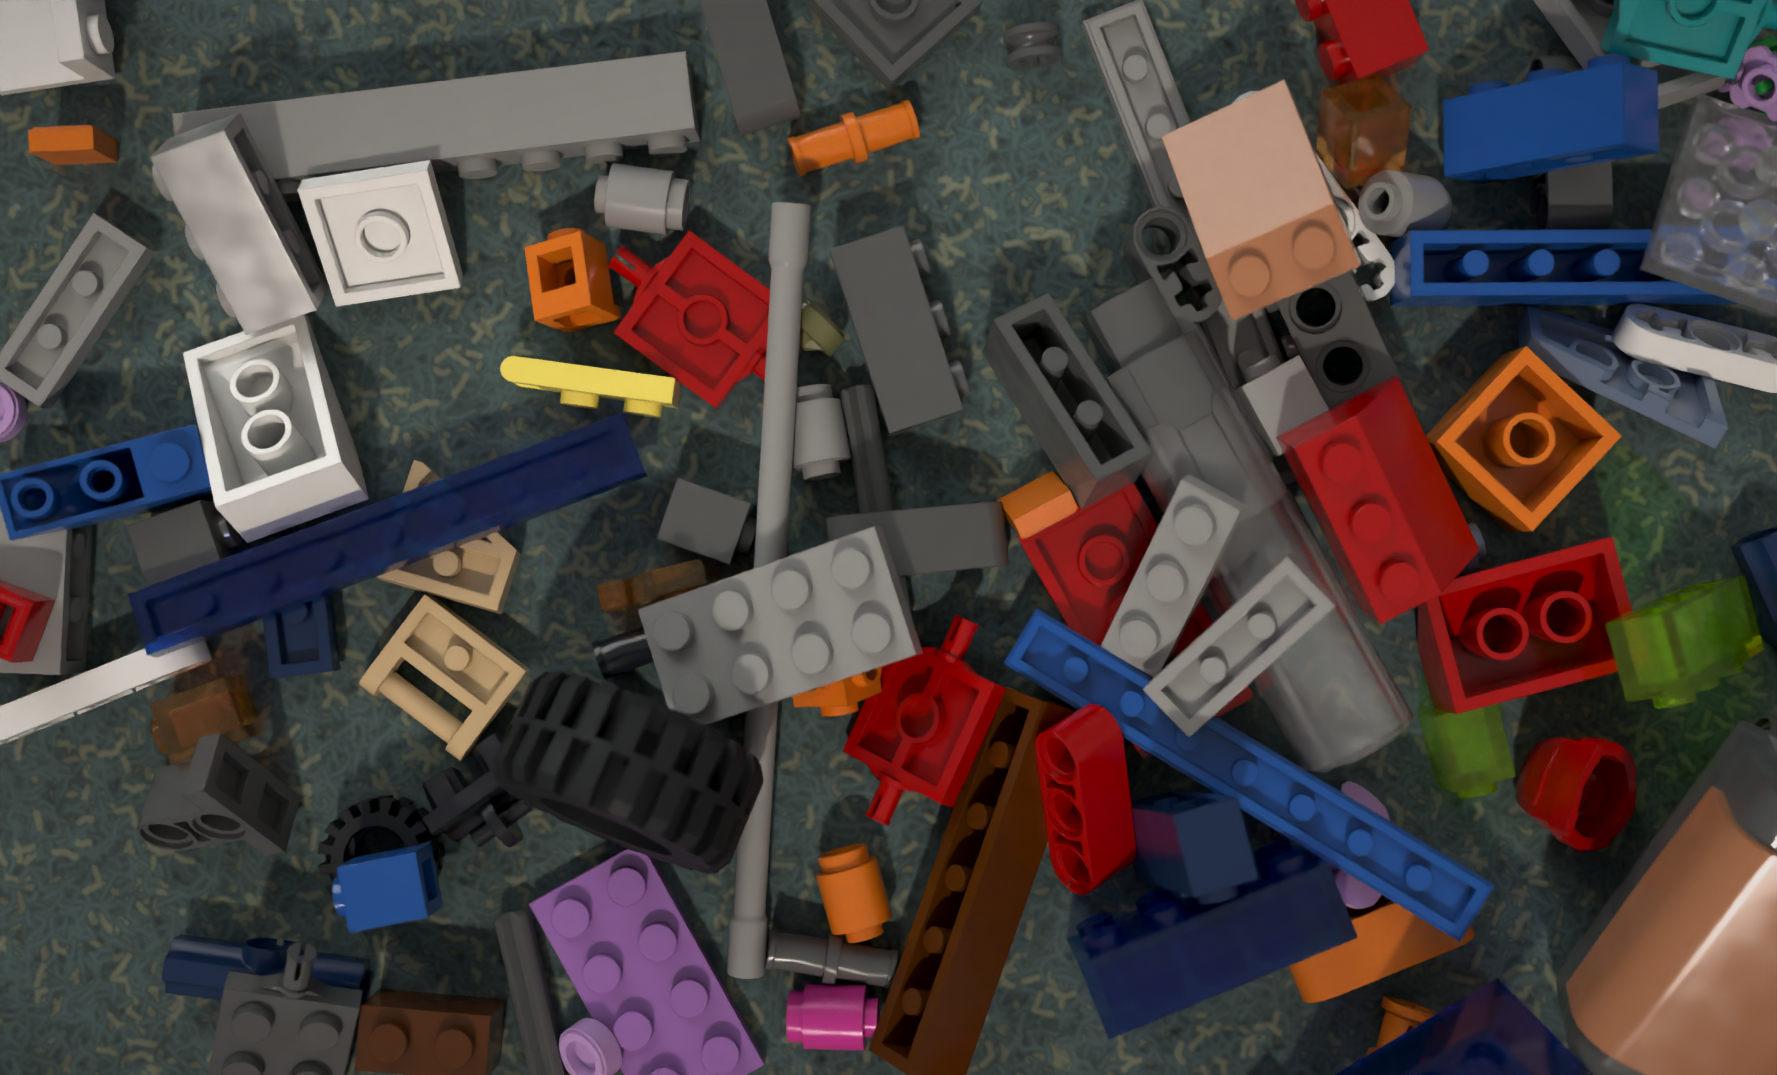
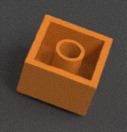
M1527 346L1500 355L1425 435L1442 472L1507 533L1532 532L1622 437Z

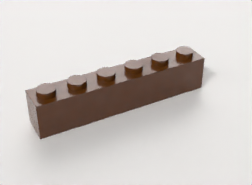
M1001 685L1007 689L954 805L869 1047V1051L907 1075H966L1048 842L1035 754V740L1038 734L1076 711L1043 697Z

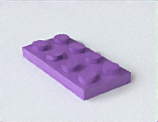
M625 848L529 903L592 1019L603 1023L615 1036L621 1049L622 1064L620 1069L624 1075H747L765 1065L766 1059L654 858Z

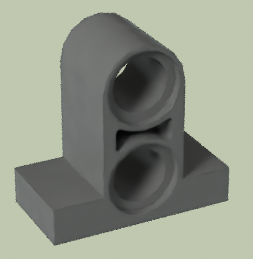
M222 733L199 737L192 761L165 766L155 772L137 827V834L144 842L152 846L174 851L244 840L264 856L285 853L301 796Z

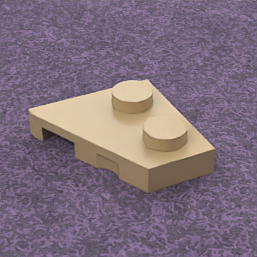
M414 460L375 576L383 581L502 615L521 554L423 462Z

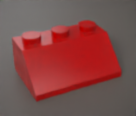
M1393 376L1276 437L1359 608L1379 624H1383L1442 594L1480 551L1398 377Z
M1613 537L1594 540L1456 577L1442 594L1418 605L1417 648L1433 707L1437 710L1460 714L1647 664Z

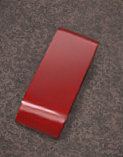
M1092 703L1083 706L1038 734L1035 740V754L1051 863L1057 877L1065 887L1079 895L1089 894L1134 862L1137 852L1121 728L1107 709L1099 704Z

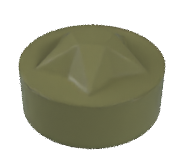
M802 297L799 347L804 351L821 350L830 357L845 341L843 338L845 335L821 310Z

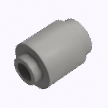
M613 163L609 175L600 174L598 176L594 199L595 212L605 214V224L611 228L668 235L670 229L684 231L689 214L691 183L688 179L676 178L675 171Z
M1383 170L1374 174L1363 186L1359 197L1358 209L1361 221L1369 231L1378 235L1401 237L1410 230H1441L1450 218L1452 202L1444 186L1433 177L1397 170Z
M830 384L798 387L796 393L792 472L802 471L804 481L823 480L841 474L840 464L851 460L841 400L833 397Z

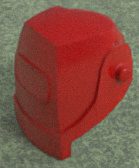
M1595 736L1581 739L1548 738L1537 743L1527 755L1516 784L1515 799L1531 818L1551 831L1558 841L1581 853H1585L1586 850L1597 851L1610 846L1613 837L1622 831L1634 813L1637 793L1635 778L1638 769L1632 755L1620 744Z

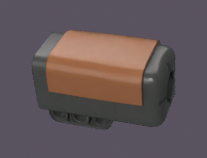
M1765 715L1757 719L1753 724L1745 720H1740L1736 723L1561 963L1556 978V985L1569 1054L1578 1069L1585 1075H1777V719Z

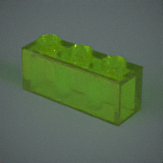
M1745 575L1679 587L1606 623L1626 702L1652 698L1655 708L1674 707L1695 701L1697 699L1695 692L1721 685L1720 677L1744 671L1743 662L1765 650Z

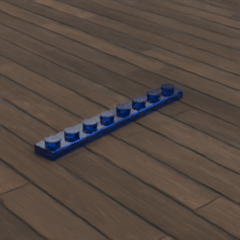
M622 412L129 593L128 597L148 656L157 658L645 478L647 473L627 419Z

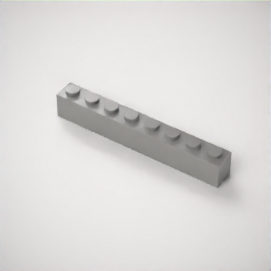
M686 51L172 114L174 134L176 136L240 112L285 202L301 200L298 188L303 179L431 160L434 174L459 171V177L482 179L497 175V166L522 163V169L525 171H547L559 168L561 166L560 158L585 156L587 163L605 164L622 160L624 158L623 151L648 148L649 154L652 156H671L687 151L686 143L701 141L692 67Z

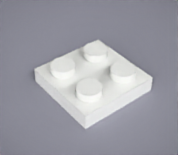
M431 160L309 178L301 181L298 193L336 307L461 288L464 276Z

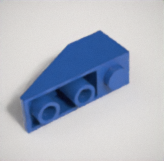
M195 424L0 474V508L11 541L157 512L213 497L200 432Z

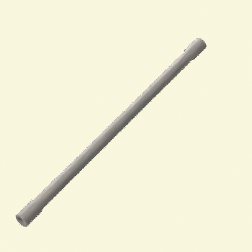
M774 202L771 207L769 242L771 280L754 568L787 557L803 276L808 262L811 206L800 203ZM778 701L745 712L743 747L746 748V752L754 754L759 760L764 781L737 845L734 910L730 917L727 974L741 979H756L765 975L768 931L766 895Z

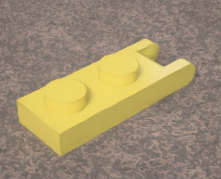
M518 356L505 358L500 366L503 378L520 387L561 392L560 404L598 409L599 398L624 401V413L661 418L662 406L677 409L679 407L682 384L672 377Z

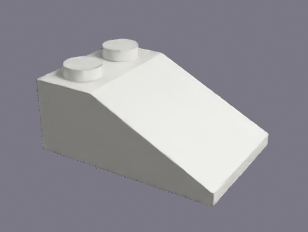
M307 314L245 335L243 331L183 352L215 508L247 543L369 499L358 453Z

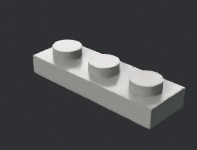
M93 213L1 350L0 381L37 406L52 409L156 251L106 218Z
M1190 474L1182 478L1100 647L1152 677H1155L1166 667L1248 505Z
M1290 552L1152 678L1143 690L1190 737L1336 606L1338 600Z

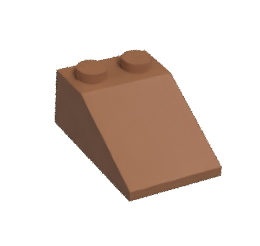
M1285 79L1161 136L1205 258L1232 321L1357 268L1362 264Z

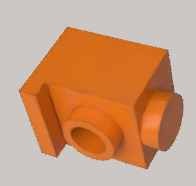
M564 228L549 233L547 241L524 247L534 321L560 332L568 333L621 319L620 306L614 304L605 243L586 234L582 229Z

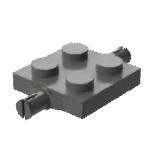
M302 942L289 946L284 974L260 976L228 971L208 1075H344L363 990L329 986L315 978H311L317 950L314 946L306 943L302 964L298 963Z

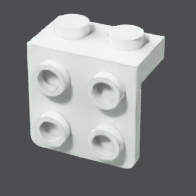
M0 0V95L116 78L112 55L114 38L111 26L107 20L105 0Z

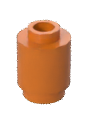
M855 843L819 855L817 859L821 870L815 875L831 933L833 935L845 934L848 943L869 940L883 934L882 923L890 920L893 914L878 859L876 856H870L867 844Z

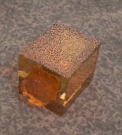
M1379 75L1320 91L1316 143L1317 155L1346 189L1364 186L1369 178L1383 170L1404 172L1412 106Z
M244 674L224 677L150 704L154 715L151 721L153 739L158 749L163 754L168 755L171 765L192 760L199 737L222 733L234 744L265 734Z

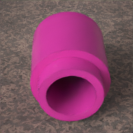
M806 984L804 990L789 991L786 1012L788 1042H800L803 1044L804 1049L866 1050L868 1037L873 1038L880 1019V999L869 998L867 985Z

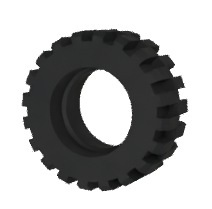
M561 671L545 672L530 681L492 764L494 781H496L497 785L508 790L516 798L528 802L529 805L547 812L565 823L579 827L592 835L619 844L629 850L640 852L665 863L675 864L681 868L695 869L706 874H716L730 864L764 781L761 764L755 755L746 752L745 747L736 741L722 736V733L716 729L703 725L678 710L669 709L656 703L655 700L640 694L635 695L606 682H596L586 676L577 674L570 676Z

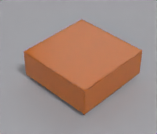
M92 125L33 127V130H28L29 153L54 165L118 162L117 140Z
M1053 470L997 500L1002 502L1003 513L1021 539H1026L1079 509L1071 491Z

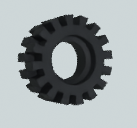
M380 795L376 798L370 797L338 814L340 817L330 822L324 831L329 836L326 840L320 842L318 854H325V862L318 865L320 876L329 874L332 881L331 884L325 886L329 894L333 895V880L338 877L337 867L354 857L360 856L362 841L370 832L377 830L388 831L400 839L404 848L431 843L437 876L439 877L442 866H439V859L445 856L444 845L438 844L437 836L431 834L423 820V817L428 815L429 812L424 807L417 809L412 806L414 800L406 797L394 799L393 795Z

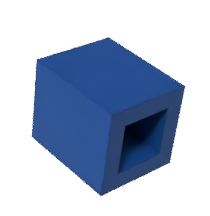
M431 843L354 857L337 867L338 877L334 878L332 886L333 901L339 916H346L349 933L428 918L443 907Z

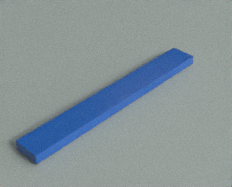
M1038 608L1003 663L1078 710L1090 703L1099 704L1116 719L1124 738L1214 793L1237 797L1242 810L1459 942L1495 886L1490 881L1215 715L1193 735L1188 737L1143 690L1152 677L1101 648L1093 641Z

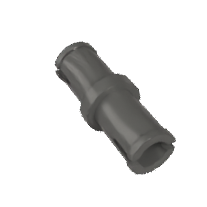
M772 928L765 969H778L821 976V983L834 985L835 980L840 979L883 986L885 989H890L896 973L898 950L894 947L884 948L859 943H848L847 941H842V935H833L831 932L828 933L827 938Z

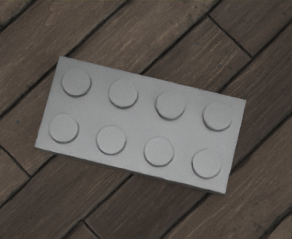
M882 526L870 527L638 609L668 708L678 710L703 725L923 653Z

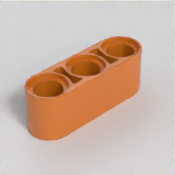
M1381 895L1373 906L1363 909L1346 907L1302 925L1304 932L1300 933L1298 927L1287 931L1279 937L1278 942L1302 1001L1316 1003L1337 997L1456 949L1472 940L1475 933L1470 925L1459 942Z

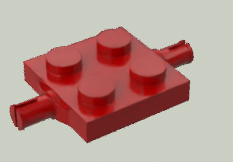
M690 230L672 254L654 267L627 249L625 245L617 250L618 256L633 266L635 270L630 269L614 256L611 258L608 268L616 271L638 289L636 290L632 308L613 332L616 336L673 378H676L681 384L717 410H719L736 385L751 376L752 373L765 381L770 289Z
M956 614L953 616L954 619L940 649L921 647L922 654L882 666L880 677L882 692L866 698L843 748V752L865 763L873 774L880 779V783L864 815L881 824L890 825V820L904 791L921 793L941 805L954 807L1007 689L978 675L971 665L963 660L980 625Z

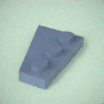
M1526 305L1516 327L1519 348L1527 346L1557 375L1716 449L1728 430V425L1713 378L1638 360L1627 355L1614 344L1611 337L1613 330Z

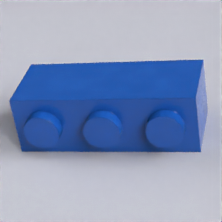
M1613 54L1594 57L1587 61V69L1569 73L1568 70L1560 68L1535 70L1526 75L1527 82L1510 86L1509 83L1500 81L1477 83L1469 87V95L1443 100L1444 177L1485 184L1659 153L1658 72L1630 63V57L1627 55Z

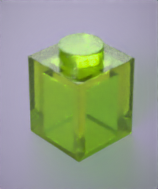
M1498 704L1460 714H1453L1434 708L1417 712L1436 786L1451 792H1457L1459 798H1474L1497 791L1496 781L1516 777Z

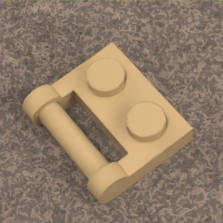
M424 594L367 669L359 685L374 696L382 693L448 743L445 750L459 761H462L472 751L485 730L531 669L432 594ZM404 660L472 710L464 723L397 674L399 666Z

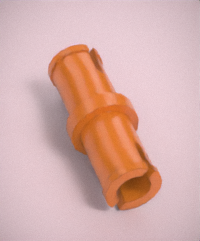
M906 99L899 104L857 117L853 112L840 115L839 123L797 137H789L787 141L799 177L808 172L826 168L850 159L853 160L855 165L868 160L867 154L910 139L920 138V130L914 109L909 99Z

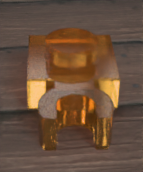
M700 558L638 573L639 576L602 583L596 585L602 611L607 610V613L610 614L647 603L655 604L712 584L713 581L709 565Z

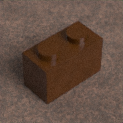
M380 988L360 1005L355 1070L402 1075H491L501 1059L506 999Z

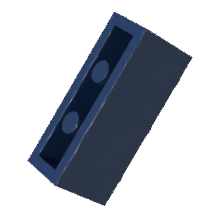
M1177 789L1131 801L1137 848L1133 867L1137 880L1159 886L1162 892L1175 891L1180 898L1197 897L1199 904H1212L1238 896L1237 885L1259 879L1237 797Z

